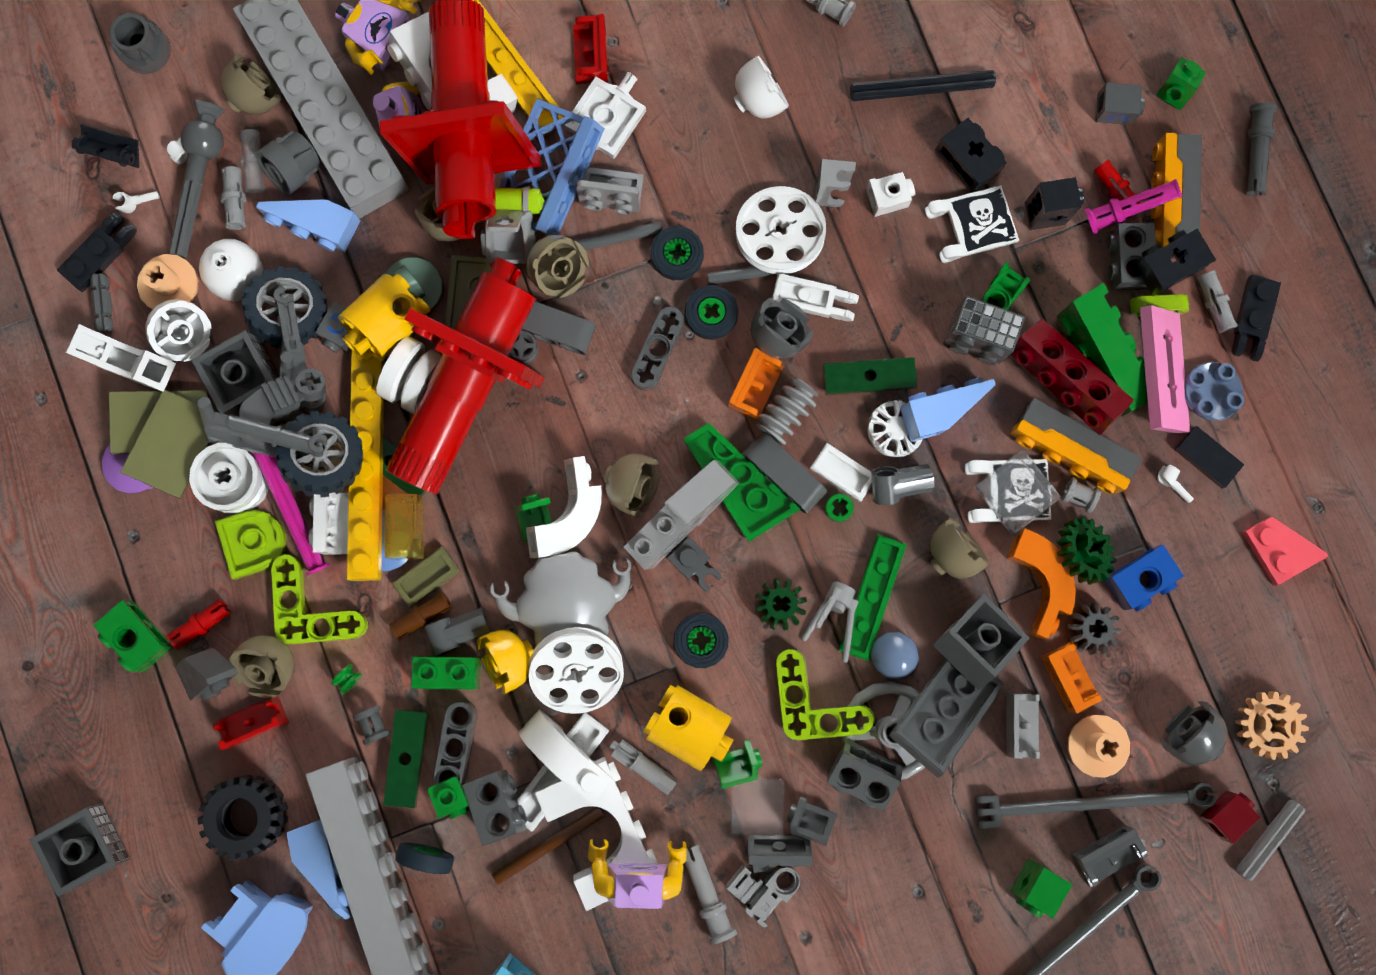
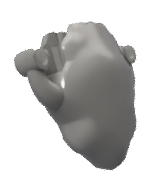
M576 551L540 557L524 575L526 589L517 599L516 603H511L507 599L510 586L506 581H504L506 587L504 594H497L493 583L490 591L495 597L498 609L507 619L520 622L534 631L536 646L548 635L573 627L593 629L607 636L609 626L606 615L611 611L615 603L621 601L626 596L629 590L631 562L626 558L627 568L621 572L617 570L615 560L613 561L612 568L619 575V579L612 585L610 581L598 575V568L594 561L582 557ZM561 642L556 644L554 649L557 652L564 653L569 651L571 646L568 643ZM590 644L585 650L591 653L597 644Z

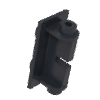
M80 124L81 136L79 138L74 137L72 140V148L76 149L77 153L98 156L117 162L123 167L127 165L135 168L140 167L139 140L86 124Z

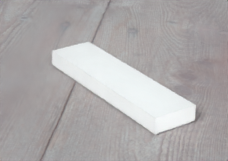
M584 712L566 736L583 753L590 757L610 730L587 712ZM545 765L517 800L518 805H521L525 810L527 816L525 825L531 832L535 830L545 816L535 795V788L558 778Z

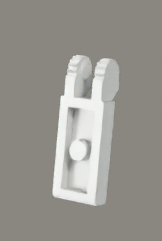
M778 273L772 296L774 299L772 301L780 302L782 298L787 299L799 306L805 313L850 322L854 320L855 314L849 310L832 307L833 301L836 299L848 304H856L859 295L836 289V286Z

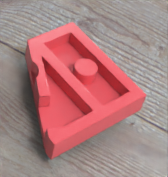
M1274 517L1266 518L1241 532L1273 586L1285 582L1328 557L1325 551Z

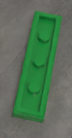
M879 534L876 535L855 598L859 603L854 614L849 655L869 661L907 544ZM845 631L838 649L840 652H843Z

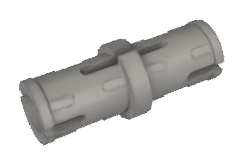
M227 166L224 167L225 169H221L223 181L221 202L225 208V225L230 230H241L242 227H246L244 216L246 195L242 189V172L239 167Z
M1214 270L1197 277V280L1207 301L1204 303L1205 307L1210 309L1218 328V333H1223L1238 327L1228 304L1230 298L1228 294H1224L1216 275L1217 272Z

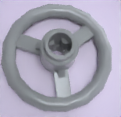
M893 681L872 684L858 692L848 706L864 705V703L878 695L895 694L898 695V699L890 716H884L879 719L876 725L865 734L841 736L842 744L845 739L852 742L854 740L877 739L883 746L896 750L905 764L902 768L901 780L908 779L925 767L896 741L888 737L886 730L888 727L896 726L919 692L911 686ZM844 712L843 731H849L847 724L854 723L855 717L846 718L847 712Z

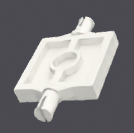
M629 72L626 73L619 86L608 84L595 77L572 111V113L582 117L586 116L594 119L605 128L596 150H600L613 159L616 158L646 112V107L634 100L629 94V91L638 80L634 75L631 77ZM571 121L564 124V129L575 135L580 123Z

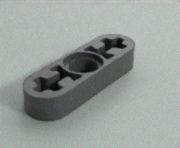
M666 307L659 312L634 365L632 380L634 385L640 390H651L658 384L682 332L684 317L681 311L675 307ZM671 315H674L675 322L678 325L670 327L668 337L673 338L669 340L666 336L662 335L665 329L663 318L669 319ZM655 341H661L667 347L666 353L660 357L653 356L649 351L650 345ZM644 357L652 363L660 364L659 368L654 364L651 368L650 374L653 380L647 379L645 383L640 382L641 378L638 372H645L648 366V361H643Z

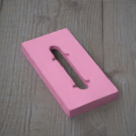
M1153 305L1140 307L1150 429L1177 434L1190 432L1188 405L1185 399L1184 385L1186 378L1180 313Z

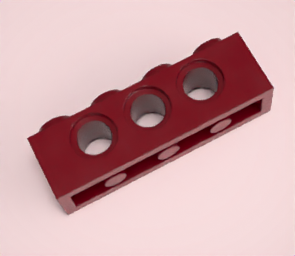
M1040 319L1020 336L1014 352L1010 354L1099 435L1108 429L1134 401L1132 397L1044 319Z

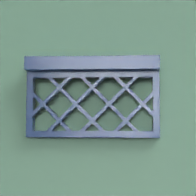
M537 98L523 130L530 140L538 137L542 148L538 153L540 158L545 156L549 169L535 175L533 168H528L530 178L516 183L514 177L516 170L505 172L499 187L524 188L533 184L534 189H540L537 181L551 175L554 182L551 191L542 194L544 200L547 201L546 203L544 202L537 223L532 221L531 227L547 236L559 235L577 194V181L583 180L605 128L594 119L586 116L582 117ZM542 109L550 111L554 122L540 128L538 119ZM571 121L580 123L576 134L565 138L562 125ZM557 128L561 141L547 147L543 134ZM564 148L566 157L563 163L553 166L550 153Z

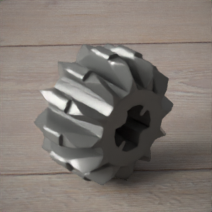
M1091 603L1089 608L1084 604L1079 606L1080 614L1073 612L1070 615L1075 624H1067L1066 629L1074 630L1075 634L1071 635L1068 640L1070 642L1079 641L1077 645L1079 652L1087 649L1088 654L1091 656H1095L1098 650L1102 654H1106L1109 652L1108 644L1112 646L1118 644L1113 634H1121L1122 630L1114 628L1113 624L1117 623L1120 618L1118 616L1109 617L1111 613L1110 607L1107 606L1100 609L1099 603ZM1089 626H1098V633L1089 632Z

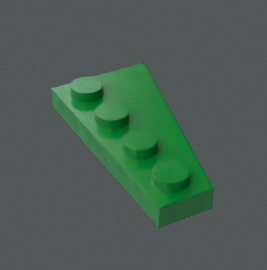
M710 423L683 438L684 443L701 470L713 460H717L739 482L722 502L748 543L801 510L776 485L758 471V468L740 454Z

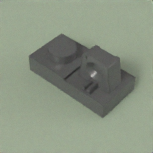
M747 835L748 865L753 866V873H772L774 865L791 867L812 866L811 842L808 839L797 835Z

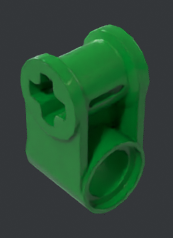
M1005 262L991 281L989 288L980 301L988 303V300H994L998 303L999 308L1007 310L1031 279L1028 276L1022 277L1009 268L1010 264L1008 262Z

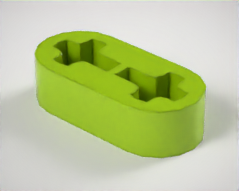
M1184 294L1141 296L1130 300L1131 316L1141 317L1140 307L1149 305L1180 313V315L1189 312L1188 295Z

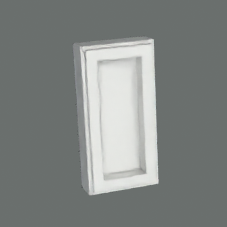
M826 443L810 467L811 471L858 502L863 500L872 486V476L869 470L828 443Z

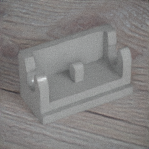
M822 159L816 178L815 203H818L819 206H842L844 200L833 199L830 193L833 190L847 191L851 185L850 180L855 172L856 162Z
M1006 693V756L1023 759V757L1040 759L1039 694Z

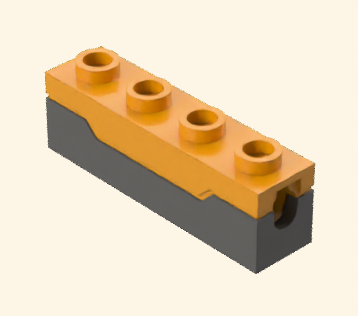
M1165 133L1153 146L1152 160L1156 161V168L1152 175L1151 188L1177 179L1182 193L1181 198L1171 200L1150 210V216L1154 219L1156 244L1160 248L1168 245L1167 239L1182 230H1185L1188 234L1198 228L1200 232L1202 135Z
M1035 398L1026 403L1015 423L1016 425L1010 432V435L1016 438V443L1027 449L1035 448L1043 453L1042 457L1049 462L1066 465L1070 468L1069 472L1081 479L1089 478L1097 483L1096 487L1108 494H1117L1125 491L1143 459Z

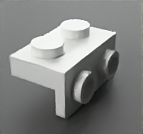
M333 492L329 493V497H320V495L314 494V498H311L309 508L310 514L313 516V528L309 532V544L313 547L314 553L323 555L348 554L349 493L336 494Z

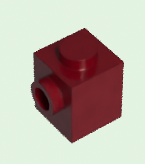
M1225 791L1213 806L1199 816L1221 840L1232 844L1260 819V816L1253 810L1255 807L1254 803L1241 792L1237 794Z

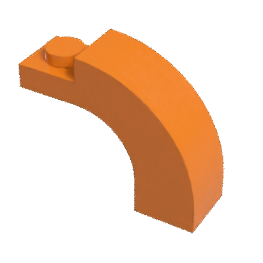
M1024 528L1017 531L1006 559L1028 568L1038 578L1042 588V602L1029 635L1039 639H1048L1058 629L1060 619L1057 618L1058 614L1062 616L1072 615L1076 595L1074 576L1071 577L1069 575V566H1062L1065 559L1063 556L1057 555V552L1060 550L1051 541Z

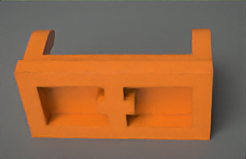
M754 348L729 401L728 408L758 421V417L762 414L784 367L781 365L782 361Z
M1068 642L1040 657L1067 711L1077 714L1100 702L1102 698L1088 676L1075 650L1074 643Z

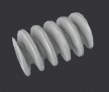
M795 376L789 378L790 386H783L781 388L783 396L776 395L773 398L775 405H767L766 411L768 415H759L758 419L761 425L755 424L759 430L765 432L777 443L784 446L786 441L782 434L785 433L790 436L794 434L790 424L801 426V422L797 418L798 414L808 417L809 413L804 407L806 405L813 408L817 406L812 399L813 396L818 397L817 392Z

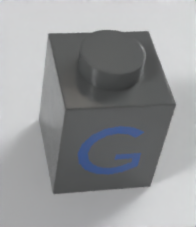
M1106 82L1097 94L1096 122L1132 125L1139 115H1142L1144 112L1145 97H1141L1142 86Z
M333 301L315 333L323 339L321 344L336 353L339 349L349 353L351 349L342 339L348 332L338 319V316L346 307Z

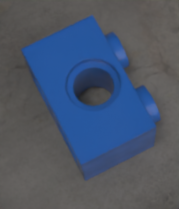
M1159 545L1150 548L1111 573L1104 582L1123 610L1135 609L1137 612L1152 603L1150 599L1152 596L1159 592L1161 595H1164L1178 586L1176 581L1184 577L1165 546ZM1142 572L1146 573L1150 578V584L1147 588H1144L1139 580Z

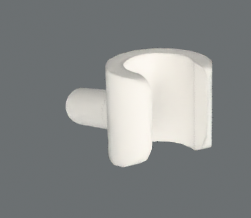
M181 137L178 141H172L167 145V152L170 158L177 164L181 165L188 159L189 155L183 150L181 145Z
M158 191L139 196H130L124 192H117L113 195V199L125 201L122 206L115 207L124 213H132L136 209V205L160 198Z
M1172 465L1162 466L1157 476L1158 482L1171 487L1187 503H1190L1194 498L1176 481L1180 470Z

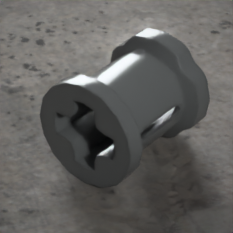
M380 705L353 716L354 721H358L365 738L362 741L364 745L391 735L390 731L385 729L379 714L381 710ZM369 718H371L375 732L372 731V728L368 721Z

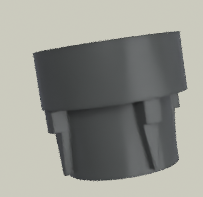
M120 13V16L112 23L110 28L112 41L110 44L113 46L112 49L119 59L130 70L140 74H150L160 70L167 63L171 53L170 42L156 23L135 13Z
M293 130L283 137L278 136L256 152V159L264 173L286 195L292 194L310 180L309 176L320 169L318 167L320 159L312 145L300 133L293 132Z

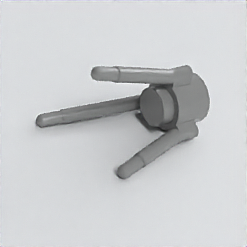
M833 582L824 602L804 632L802 640L806 641L815 627L819 629L822 626L830 610L843 614L845 609H847L848 614L842 661L847 663L854 614L859 602L853 599L855 594L853 588L840 582Z

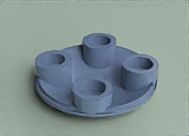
M1206 362L1194 367L1188 373L1184 385L1185 399L1189 408L1199 417L1210 421L1225 420L1234 415L1244 405L1243 386L1236 374L1235 368L1231 364Z

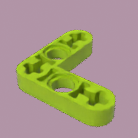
M285 554L278 556L274 560L271 574L274 627L278 640L284 644H303L356 639L366 633L368 629L367 618L358 611L306 615L302 562L295 556ZM288 560L290 565H294V571L289 572V581H296V586L285 585L281 587L280 582L287 583V575L282 573L280 568L284 567ZM286 591H293L297 596V602L292 608H285L282 605L281 597ZM351 616H354L355 621H360V627L355 628V633L352 634L351 629L342 628L338 629L340 635L336 636L337 623L350 622ZM323 618L328 621L330 630L325 636L320 637L314 632V624L317 620ZM289 622L295 627L306 626L309 638L305 639L306 632L293 633L292 639H290L289 634H284V628L289 627Z
M788 649L779 654L776 667L784 732L789 738L793 740H808L862 735L872 729L875 722L874 714L870 708L863 705L811 710L805 657L800 651L795 649ZM789 654H792L793 659L799 660V665L794 667V676L801 674L802 681L792 680L784 682V676L791 677L789 667H784L783 661L788 660ZM792 685L800 687L803 691V698L799 703H792L787 699L786 691ZM805 706V712H799V720L806 723V728L801 730V734H797L796 729L790 728V724L795 722V712L788 714L787 708L796 709ZM857 711H862V715L865 717L868 716L869 722L864 723L863 729H860L857 723L847 724L849 731H843L844 720L841 712H847L846 718L857 716ZM824 714H832L837 718L838 726L834 731L828 732L821 727L820 720Z

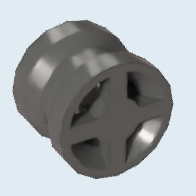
M520 331L509 353L511 359L527 365L537 358L539 350L533 335L527 331Z

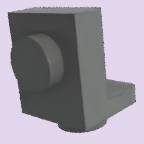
M800 797L798 805H791L787 822L791 823V834L827 846L837 813L807 803L806 798Z

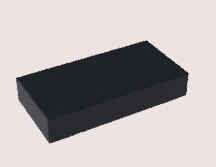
M1194 426L1175 448V451L1221 489L1226 488L1244 466L1240 460L1198 426Z

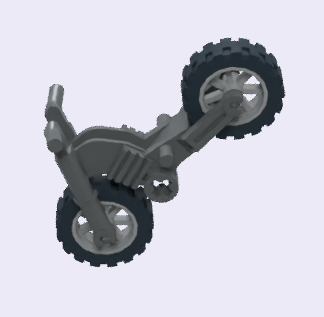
M277 266L275 270L265 269L262 271V275L259 277L255 275L250 280V286L245 287L242 306L244 319L248 324L249 331L252 334H256L257 339L263 343L268 342L275 348L282 346L280 378L275 379V381H269L268 384H261V388L242 403L239 417L214 412L210 399L207 397L200 398L197 401V405L201 414V420L205 425L206 440L210 444L220 441L231 444L235 448L273 457L274 460H277V467L281 472V477L286 483L291 484L293 490L297 492L301 490L305 492L306 496L314 497V494L320 495V497H329V493H341L346 485L350 487L354 483L355 476L359 475L362 468L363 450L362 440L358 437V431L353 425L350 426L347 419L342 416L340 418L335 417V413L332 412L319 414L325 409L327 403L325 377L320 371L308 369L306 366L304 345L309 343V339H315L318 336L315 332L327 313L325 291H322L320 282L313 280V275L308 272H300L299 268L291 267V269H285V266ZM300 297H302V298H304V299L307 301L308 304H294V303H295ZM264 302L275 306L262 312ZM295 311L307 313L302 318H299ZM276 315L277 322L270 320L269 317ZM317 401L316 404L310 405V402ZM337 441L342 446L343 451L329 449ZM328 458L343 459L342 462L337 467H335ZM302 465L311 467L312 472L304 469ZM324 466H326L330 471L325 472Z

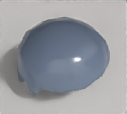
M901 632L883 634L876 639L871 650L872 663L875 669L889 680L908 678L915 672L919 663L916 644L910 637Z

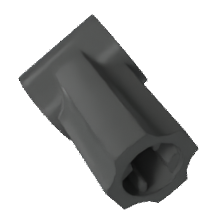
M928 464L902 469L883 466L875 468L871 472L873 502L878 505H893L901 500L900 497L932 492L934 488V476Z
M482 607L452 619L449 617L436 621L424 627L435 657L461 647L460 644L491 632L488 619Z

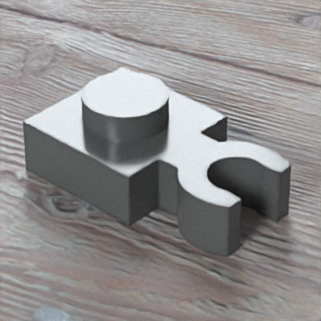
M690 537L667 558L688 580L696 575L699 578L700 587L706 592L710 590L704 581L707 575H713L717 580L722 578L716 569L705 566L711 558Z

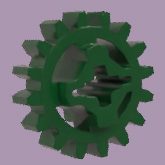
M1085 517L1071 520L1064 524V528L1059 529L1058 533L1061 538L1056 539V543L1061 546L1062 550L1058 551L1057 555L1064 557L1065 560L1062 566H1069V575L1071 577L1078 575L1079 583L1087 581L1088 585H1092L1109 578V574L1115 571L1111 564L1117 562V559L1111 555L1115 547L1109 543L1110 535H1103V526L1095 527L1094 519L1086 521Z

